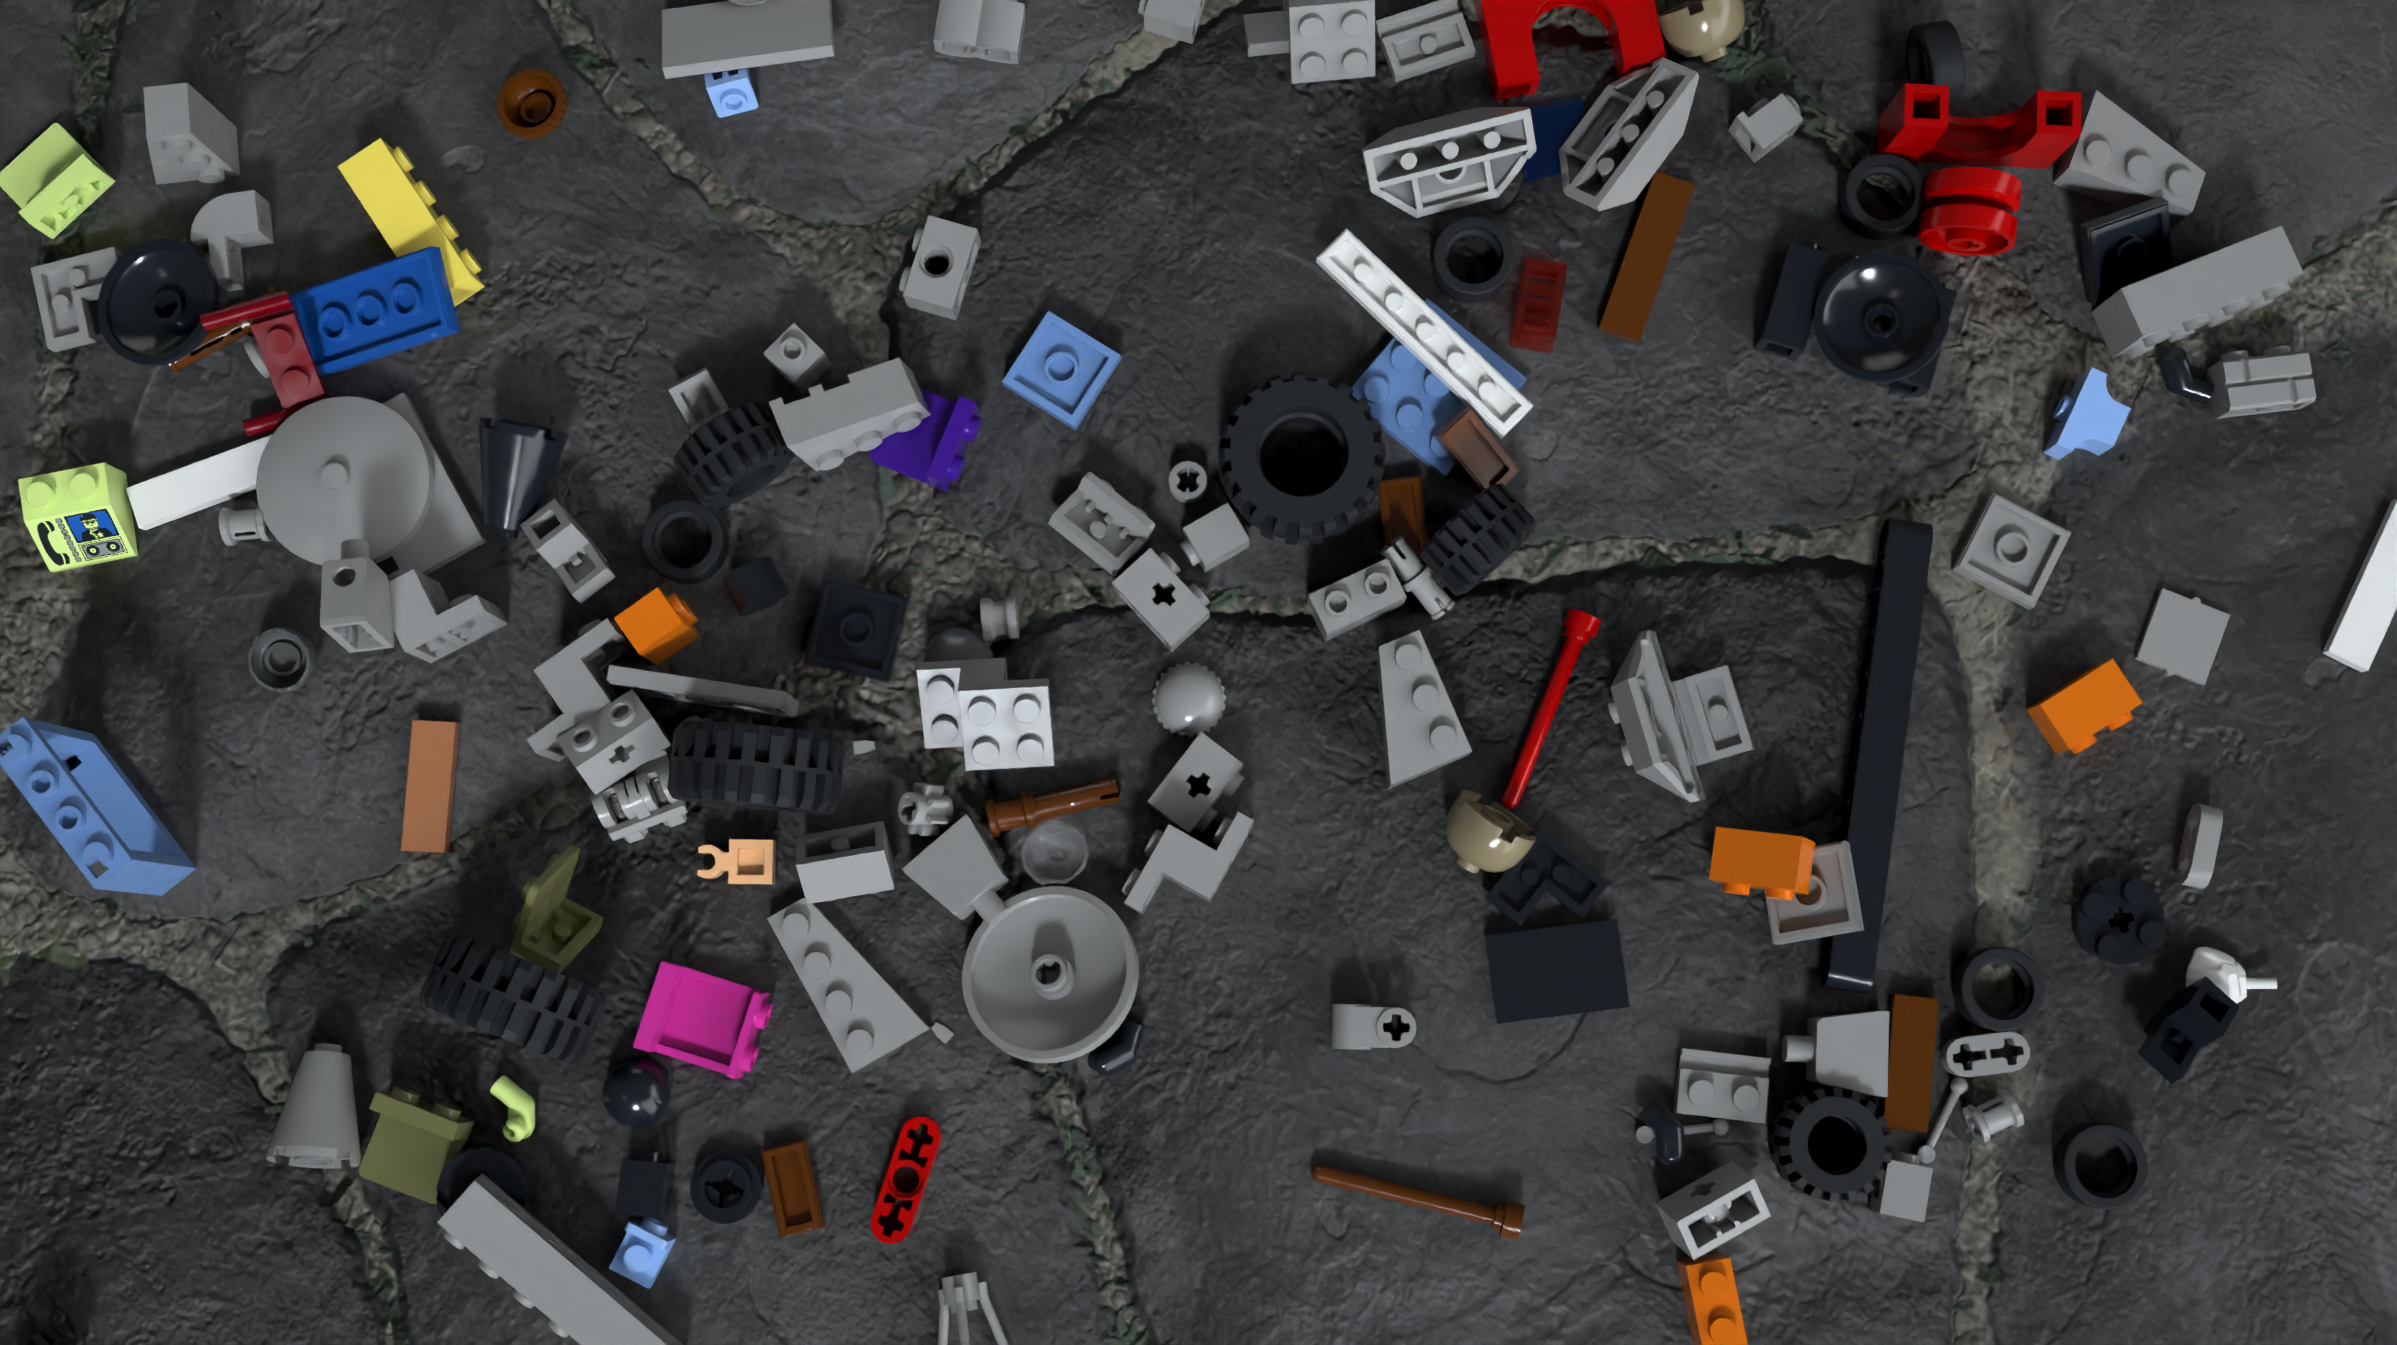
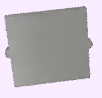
M2162 588L2158 592L2134 659L2164 670L2165 676L2176 675L2201 686L2205 685L2230 614L2202 604L2198 597L2189 599Z

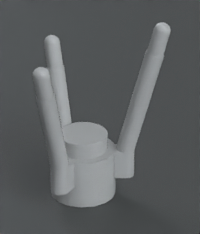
M977 1272L941 1278L943 1289L938 1290L940 1303L938 1345H948L950 1310L951 1314L956 1313L960 1344L970 1345L966 1311L978 1309V1299L997 1344L1009 1345L990 1301L987 1281L978 1283Z

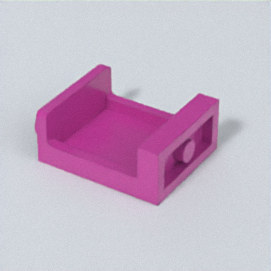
M661 961L633 1047L647 1052H657L721 1072L733 1079L743 1078L745 1071L749 1073L752 1071L757 1059L759 1047L753 1044L758 1029L764 1030L771 1016L773 1004L767 1003L770 993L673 962Z

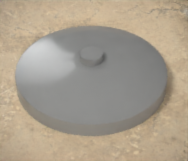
M341 396L326 398L309 404L292 414L271 436L265 446L258 466L256 478L257 500L259 508L263 510V519L271 533L285 548L295 555L322 566L326 561L341 559V543L343 541L360 539L369 543L370 559L377 564L404 548L414 538L426 520L434 494V468L430 453L421 435L405 418L391 408L379 402L361 397Z
M1047 886L1031 889L1011 897L1004 902L1009 908V912L992 926H988L983 921L972 937L966 951L962 970V989L968 1012L977 1028L987 1039L1003 1052L1015 1058L1034 1063H1059L1083 1056L1111 1037L1122 1024L1132 1006L1139 979L1138 955L1133 938L1115 911L1104 901L1086 891L1065 886Z

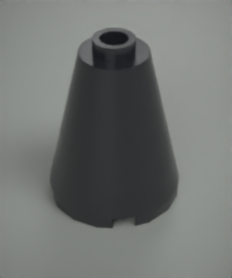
M480 416L478 426L484 524L493 526L491 534L518 538L519 531H523L520 525L538 510L567 443L568 433L561 431L557 433L556 438H551L552 429L504 419L503 422L495 421V426L493 427L491 426V417Z

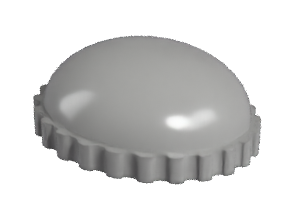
M1186 662L1184 665L1177 664L1174 668H1168L1167 673L1161 674V679L1156 682V689L1153 690L1154 698L1152 699V704L1155 706L1154 713L1157 714L1158 722L1163 723L1164 729H1169L1172 734H1179L1180 737L1188 736L1192 738L1194 735L1198 736L1200 732H1210L1212 727L1217 726V721L1222 718V711L1225 710L1224 702L1226 701V695H1224V686L1221 685V680L1215 676L1214 671H1209L1207 666L1202 667L1199 663L1190 664Z

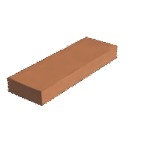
M412 720L401 851L449 854L460 723Z

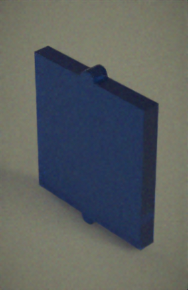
M1582 99L1530 109L1537 151L1530 159L1526 160L1521 168L1524 182L1561 174L1559 150L1586 115Z

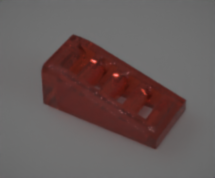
M1525 258L1510 341L1512 347L1544 353L1552 352L1556 339L1568 264ZM1532 276L1556 280L1555 285L1532 282L1530 280ZM1528 293L1553 297V300L1528 297ZM1525 310L1550 314V317L1525 314Z

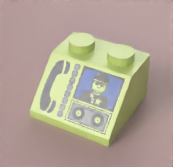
M103 462L18 479L24 522L49 571L58 572L138 556L131 503L126 491L128 483L125 472Z

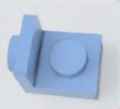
M748 68L704 74L706 89L718 117L722 118L758 108V101L751 85Z
M644 1217L642 1220L639 1218L630 1220L624 1229L627 1233L609 1269L649 1289L653 1286L677 1238L666 1233L669 1227L655 1218Z

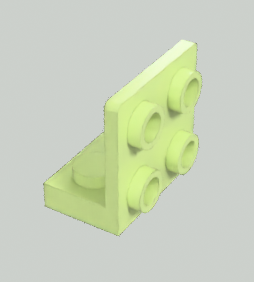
M53 123L0 172V187L22 208L18 213L30 225L51 239H54L116 182L58 123Z

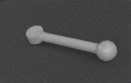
M1957 1077L1951 1081L1950 1088L1952 1091L1926 1143L1918 1146L1916 1149V1155L1920 1156L1919 1160L1921 1162L1930 1163L1935 1159L1936 1154L1933 1148L1959 1096L1968 1090V1083L1964 1078Z
M1716 1118L1712 1123L1683 1126L1685 1135L1714 1132V1134L1722 1136L1729 1130V1124L1723 1118ZM1640 1126L1635 1132V1137L1640 1143L1646 1144L1655 1138V1131L1648 1126Z

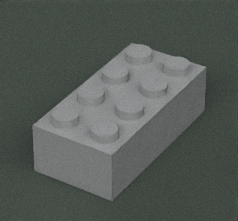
M2281 225L2123 287L2094 309L2092 314L2112 358L2128 352L2130 359L2155 349L2156 344L2167 339L2169 343L2176 342L2195 333L2194 329L2205 324L2211 328L2232 319L2234 314L2247 309L2248 312H2252L2274 301L2273 298L2290 291L2289 283L2304 272Z

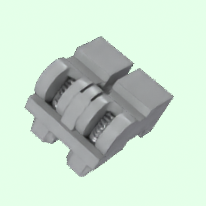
M659 721L656 723L671 744L669 747L662 749L657 755L597 795L590 789L594 810L603 827L607 828L608 834L613 841L624 838L628 843H633L643 839L648 833V828L663 822L665 826L672 828L685 823L687 820L686 813H688L686 802L672 798L667 789L672 742Z

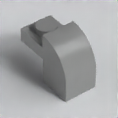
M255 190L224 194L212 199L200 209L192 224L191 242L208 253L205 257L214 269L218 284L228 292L245 289L241 248L274 243L270 203Z
M555 498L520 525L536 551L556 570L570 593L580 604L616 577L607 565V560L598 547Z

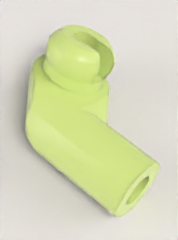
M503 1075L491 1087L490 1093L508 1107L506 1125L503 1126L504 1136L512 1142H519L522 1139L528 1138L535 1128V1102L532 1096L506 1075Z

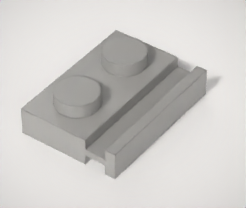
M1438 0L1375 21V30L1381 40V47L1394 83L1475 56L1476 50L1462 12L1460 13L1457 4L1458 0Z
M1728 665L1671 682L1696 767L1754 750Z
M1679 1048L1680 1058L1679 1068H1677L1674 1113L1766 1123L1769 1088L1768 1072L1771 1058Z

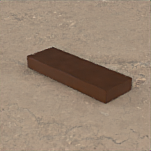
M1891 994L1889 1009L1888 1097H1882L1880 1114L1884 1115L1888 1122L1887 1125L1883 1126L1884 1128L1928 1133L1939 999Z

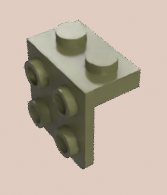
M573 844L561 855L555 853L539 877L533 875L527 881L520 896V899L525 901L523 909L515 917L510 932L515 935L509 953L559 974L600 931L604 919L602 916L565 898L580 853V848Z
M394 1086L393 1090L376 1092L369 1109L381 1114L359 1166V1174L370 1181L430 1204H436V1188L440 1174L447 1162L464 1149L475 1121L460 1116L462 1110L455 1106L438 1101L434 1105L418 1100L420 1097L419 1093L404 1087Z

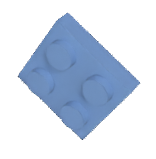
M1048 311L1002 383L1009 390L1076 430L1121 361V355Z

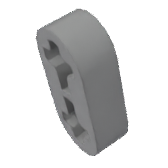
M2199 803L2194 804L2190 809L2177 864L2176 879L2179 884L2198 889H2204L2209 884L2214 870L2223 824V812L2221 809Z
M2006 1031L1955 1037L1949 1039L1943 1045L1940 1052V1060L1945 1070L1959 1077H1976L2014 1072L2022 1069L2030 1058V1047L2026 1039L2016 1032ZM2004 1039H2006L2008 1045L2016 1046L2017 1054L2010 1056L2009 1064L2006 1058L1991 1057L1990 1054L1991 1049L2004 1047ZM1960 1045H1963L1964 1051H1979L1980 1059L1966 1062V1069L1963 1068L1962 1063H1955L1953 1060V1054L1960 1052Z

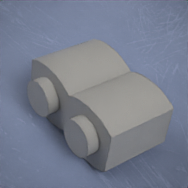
M940 0L933 39L935 51L957 57H977L987 61L1018 64L1026 21L1025 4L1019 3V0Z

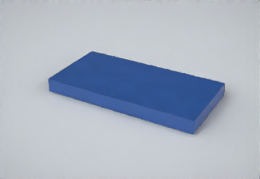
M430 246L290 294L294 310L321 377L461 332L439 247Z

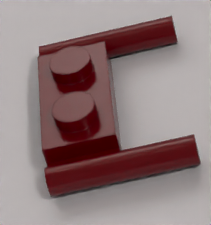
M288 290L200 314V320L205 331L250 319V327L280 403L284 408L242 420L248 437L277 429L287 418L303 407L329 398Z

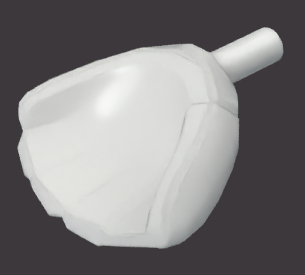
M2198 947L2193 951V957L2185 977V985L2188 987L2206 976L2236 1004L2247 997V989H2277V978H2246L2245 970L2233 957L2209 947Z

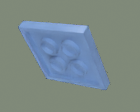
M1428 298L1426 299L1425 303L1511 385L1518 391L1527 380L1526 377ZM1394 337L1353 385L1352 395L1357 400L1364 398L1371 407V417L1378 419L1381 428L1445 479L1456 466V463L1433 434L1463 405H1466ZM1481 420L1485 427L1488 428V425Z

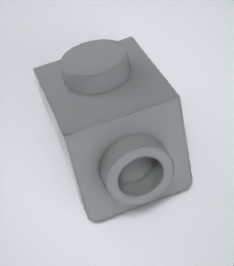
M706 367L668 386V391L690 427L691 434L715 417L730 410Z

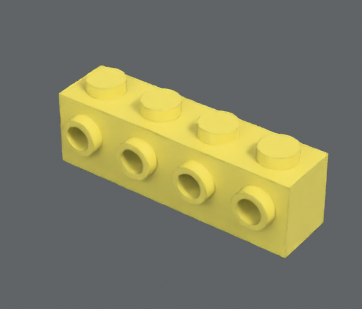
M379 138L337 166L397 258L430 246L440 248L454 307L485 287L477 276V273L482 270L479 263L467 248L463 251L460 250L454 241L459 236L457 230L444 214L438 217L431 206L437 202L434 195L422 180L417 183L409 173L414 166L399 146L392 149Z

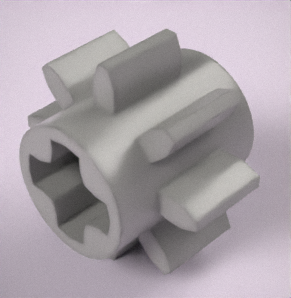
M915 782L913 783V792H906L902 795L898 805V815L903 824L909 825V834L937 837L939 834L938 827L943 828L950 823L953 816V803L949 796L942 795L944 786Z

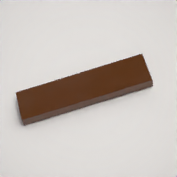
M1658 171L1653 175L1597 329L1598 331L1638 345L1692 197L1695 184Z

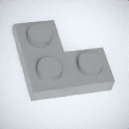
M110 247L31 267L48 349L53 352H59L97 342L88 302L99 299L105 277L115 262L122 256V252L119 249Z

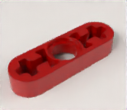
M914 1117L904 1124L900 1132L871 1217V1230L874 1236L883 1243H898L907 1237L912 1230L942 1142V1129L938 1122L931 1117ZM922 1124L928 1126L927 1134L933 1136V1142L923 1144L918 1157H927L925 1166L915 1159L901 1158L903 1150L909 1154L913 1152L916 1139L909 1136L911 1129H919ZM909 1166L917 1171L919 1184L914 1191L903 1192L896 1187L894 1176L900 1167ZM888 1193L899 1200L913 1201L911 1209L906 1205L901 1206L898 1220L904 1223L903 1229L894 1230L892 1235L885 1232L886 1224L880 1222L881 1216L890 1215L895 1205V1201H886Z

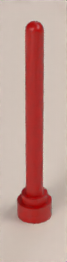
M1576 609L1568 610L1563 626L1566 628L1563 634L1567 637L1502 797V804L1507 809H1514L1518 806L1583 644L1587 645L1590 638L1596 637L1602 621Z

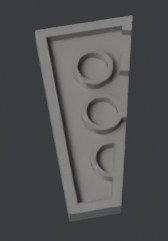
M804 897L767 918L851 1073H855L931 1029L814 903L807 904Z

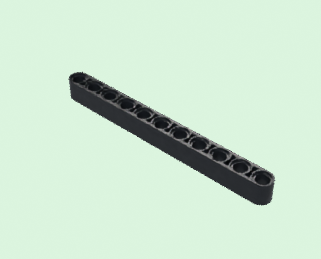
M1887 517L1880 533L1838 842L1847 841L1850 843L1864 930L1825 937L1820 971L1822 987L1868 994L1874 980L1933 542L1932 524Z

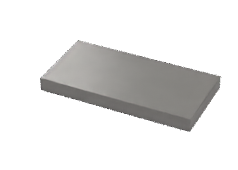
M769 0L752 6L723 1L662 10V69L665 79L835 56L831 0Z
M401 393L384 402L383 405L405 418L424 440L434 468V494L430 510L420 530L404 548L392 557L399 570L405 568L409 570L415 569L427 575L487 541L409 397L405 393Z
M609 665L606 679L611 685L624 692L633 689L636 695L780 717H797L799 701L785 691Z

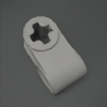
M1332 1004L1331 1049L1371 1050V1047L1399 1048L1409 1044L1415 1037L1417 1029L1415 1019L1405 1009L1398 1007H1372V1005ZM1395 1014L1400 1015L1401 1022L1409 1026L1408 1032L1401 1033L1399 1041H1393L1391 1033L1384 1032L1383 1030L1384 1023L1391 1022L1392 1015Z

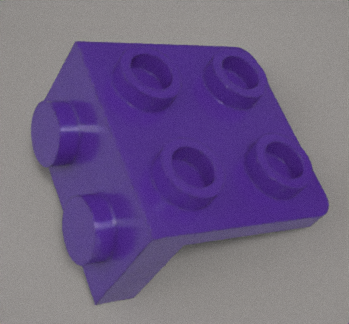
M920 389L931 415L922 419L921 423L910 431L896 432L882 439V443L870 451V458L877 465L948 492L952 480L957 482L961 476L966 461L963 454L968 442L975 441L981 428L982 418L979 417L980 412L974 401L959 396L957 403Z

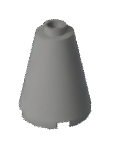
M319 1043L315 1044L314 1051L304 1052L267 1147L266 1160L277 1163L278 1155L290 1157L289 1166L341 1169L342 1160L348 1159L351 1168L360 1165L361 1152L351 1056L342 1053V1046Z

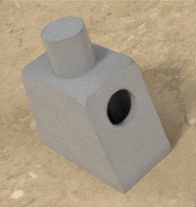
M360 539L343 541L341 543V559L326 561L322 565L320 627L349 653L394 648L389 580L387 575L370 559L369 543Z
M967 814L902 868L906 875L961 920L967 918L976 910L987 925L992 926L1009 912L1007 905L996 894L1009 879L979 827Z
M1863 1011L1808 1018L1807 1036H1783V1061L1806 1063V1081L1853 1090L1866 1095L1888 1097L1889 1011Z

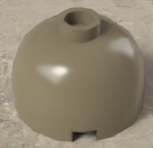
M1691 0L1658 15L1661 33L1667 44L1676 53L1685 57L1701 56L1703 63L1728 54L1726 46L1739 37L1744 28L1746 17L1743 0Z
M1469 790L1461 791L1448 813L1445 828L1449 845L1457 853L1455 861L1472 873H1478L1480 869L1492 873L1504 872L1518 864L1536 841V836H1528L1532 829L1518 816L1499 803L1493 801L1491 806L1478 803L1482 796L1481 794Z

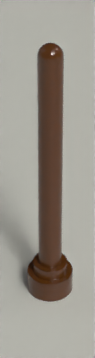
M1322 1164L1315 1165L1311 1170V1177L1316 1182L1490 1224L1491 1230L1499 1231V1236L1518 1240L1525 1210V1205L1506 1201L1505 1205L1497 1203L1496 1207Z

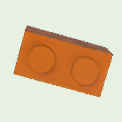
M658 587L614 617V620L638 654L656 665L661 664L700 636L693 626L699 620L684 599L681 600L675 592L669 596Z
M2112 658L2097 664L2026 710L2055 754L2070 749L2073 754H2077L2097 742L2093 734L2107 726L2110 731H2113L2132 720L2134 717L2130 711L2143 702Z
M1716 827L1709 880L1722 884L1723 892L1749 896L1750 888L1766 890L1765 897L1793 901V894L1809 895L1815 842L1803 836Z
M1719 1252L1703 1255L1695 1260L1692 1258L1676 1260L1693 1345H1748L1731 1258Z

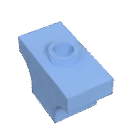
M2091 367L2077 377L2070 395H2064L2056 406L2053 418L2058 421L2043 453L2060 460L2075 448L2085 449L2100 456L2114 447L2131 408L2115 401L2110 396L2106 387L2108 374Z

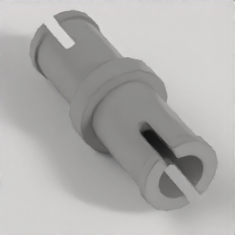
M1400 535L1390 541L1392 546L1388 547V545H1385L1381 549L1380 554L1389 559L1391 566L1403 580L1401 585L1405 591L1413 592L1433 620L1440 618L1445 614L1442 609L1446 608L1449 611L1455 602L1449 598L1432 576L1433 571L1428 565H1423L1408 546L1404 537Z

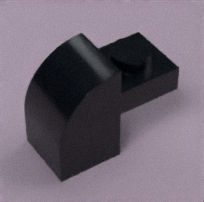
M2205 976L2176 994L2156 1013L2143 1030L2148 1036L2137 1053L2166 1080L2173 1084L2184 1077L2200 1048L2224 1036L2240 1006Z

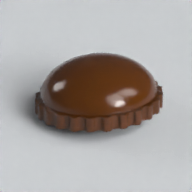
M526 68L523 72L518 71L515 76H510L509 80L503 83V88L499 90V98L496 100L498 103L496 110L499 112L498 118L512 135H517L520 139L525 137L527 140H531V138L539 139L543 136L546 137L555 131L566 115L565 112L568 108L566 104L568 97L565 95L566 89L558 78L551 72L548 73L545 69L533 68L530 70Z

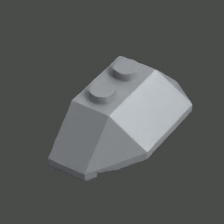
M1662 57L1652 62V66L1634 71L1607 85L1559 150L1562 185L1565 195L1597 211H1603L1634 201L1684 134L1699 80L1698 72Z
M1476 107L1394 128L1361 150L1370 192L1415 218L1499 197L1518 174L1526 160L1530 159L1537 151L1529 107Z
M1651 630L1639 632L1610 687L1613 698L1608 699L1611 717L1615 724L1621 723L1625 740L1620 741L1622 755L1627 766L1633 765L1636 773L1689 802L1705 800L1704 790L1656 632Z

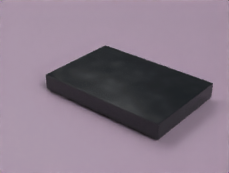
M1617 919L1484 936L1496 1024L1630 1007Z

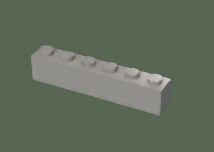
M483 1173L473 1181L437 1222L444 1228L442 1235L448 1242L458 1249H463L464 1247L469 1249L479 1258L476 1263L487 1275L494 1279H497L499 1276L513 1287L511 1290L512 1295L527 1308L535 1306L548 1317L546 1319L547 1325L559 1336L566 1338L570 1335L580 1345H683Z

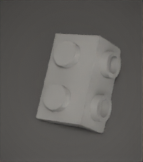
M1088 472L1082 478L1078 489L1052 514L1048 522L1051 527L1114 577L1146 545L1155 527V523L1148 518L1141 508L1130 504L1115 492L1114 488L1107 481L1099 479L1092 472Z

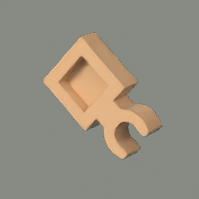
M729 839V852H724L719 847L713 845L698 847V853L712 854L715 857V865L712 869L697 871V875L700 877L714 879L722 875L723 872H728V884L775 885L776 840Z

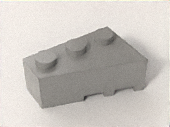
M187 82L143 87L146 138L156 185L195 180L203 183H221L225 181V177L240 176L237 127Z
M2095 90L2081 105V135L2063 153L2053 184L2121 209L2161 196L2168 201L2170 226L2174 227L2193 212L2206 172L2099 91Z
M900 358L847 375L849 383L827 391L823 390L821 384L808 388L809 397L788 404H784L782 397L769 401L786 446L815 471L830 470L841 465L844 458L858 451H869L876 448L882 443V439L896 432H907L916 428L921 423V420L930 416L931 413L912 370Z
M1420 630L1379 646L1376 652L1388 790L1468 756L1472 749Z

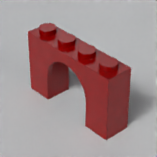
M1476 0L1475 9L1494 101L1536 93L1540 82V74L1532 40V26L1542 15L1553 9L1561 7L1579 8L1591 13L1603 24L1610 39L1618 80L1634 71L1652 66V62L1662 57L1666 58L1655 0Z
M1905 83L1878 119L1877 154H1894L1907 159L1909 162L2048 169L2081 135L2082 92L2037 90L2023 107L2014 112L1995 117L1963 118L1949 115L1948 85Z

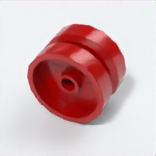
M1960 166L1931 172L1925 177L1923 201L1925 202L1924 205L1929 209L1920 215L1919 242L1927 248L1954 255L1987 256L2008 252L2015 247L2018 222L2012 214L2020 209L2022 181L2012 174L1985 167Z

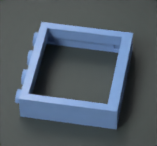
M22 717L0 734V765L94 889L162 896L197 869L95 734L27 717ZM77 756L82 763L73 769L68 762ZM98 860L103 866L109 868L99 877L91 868Z

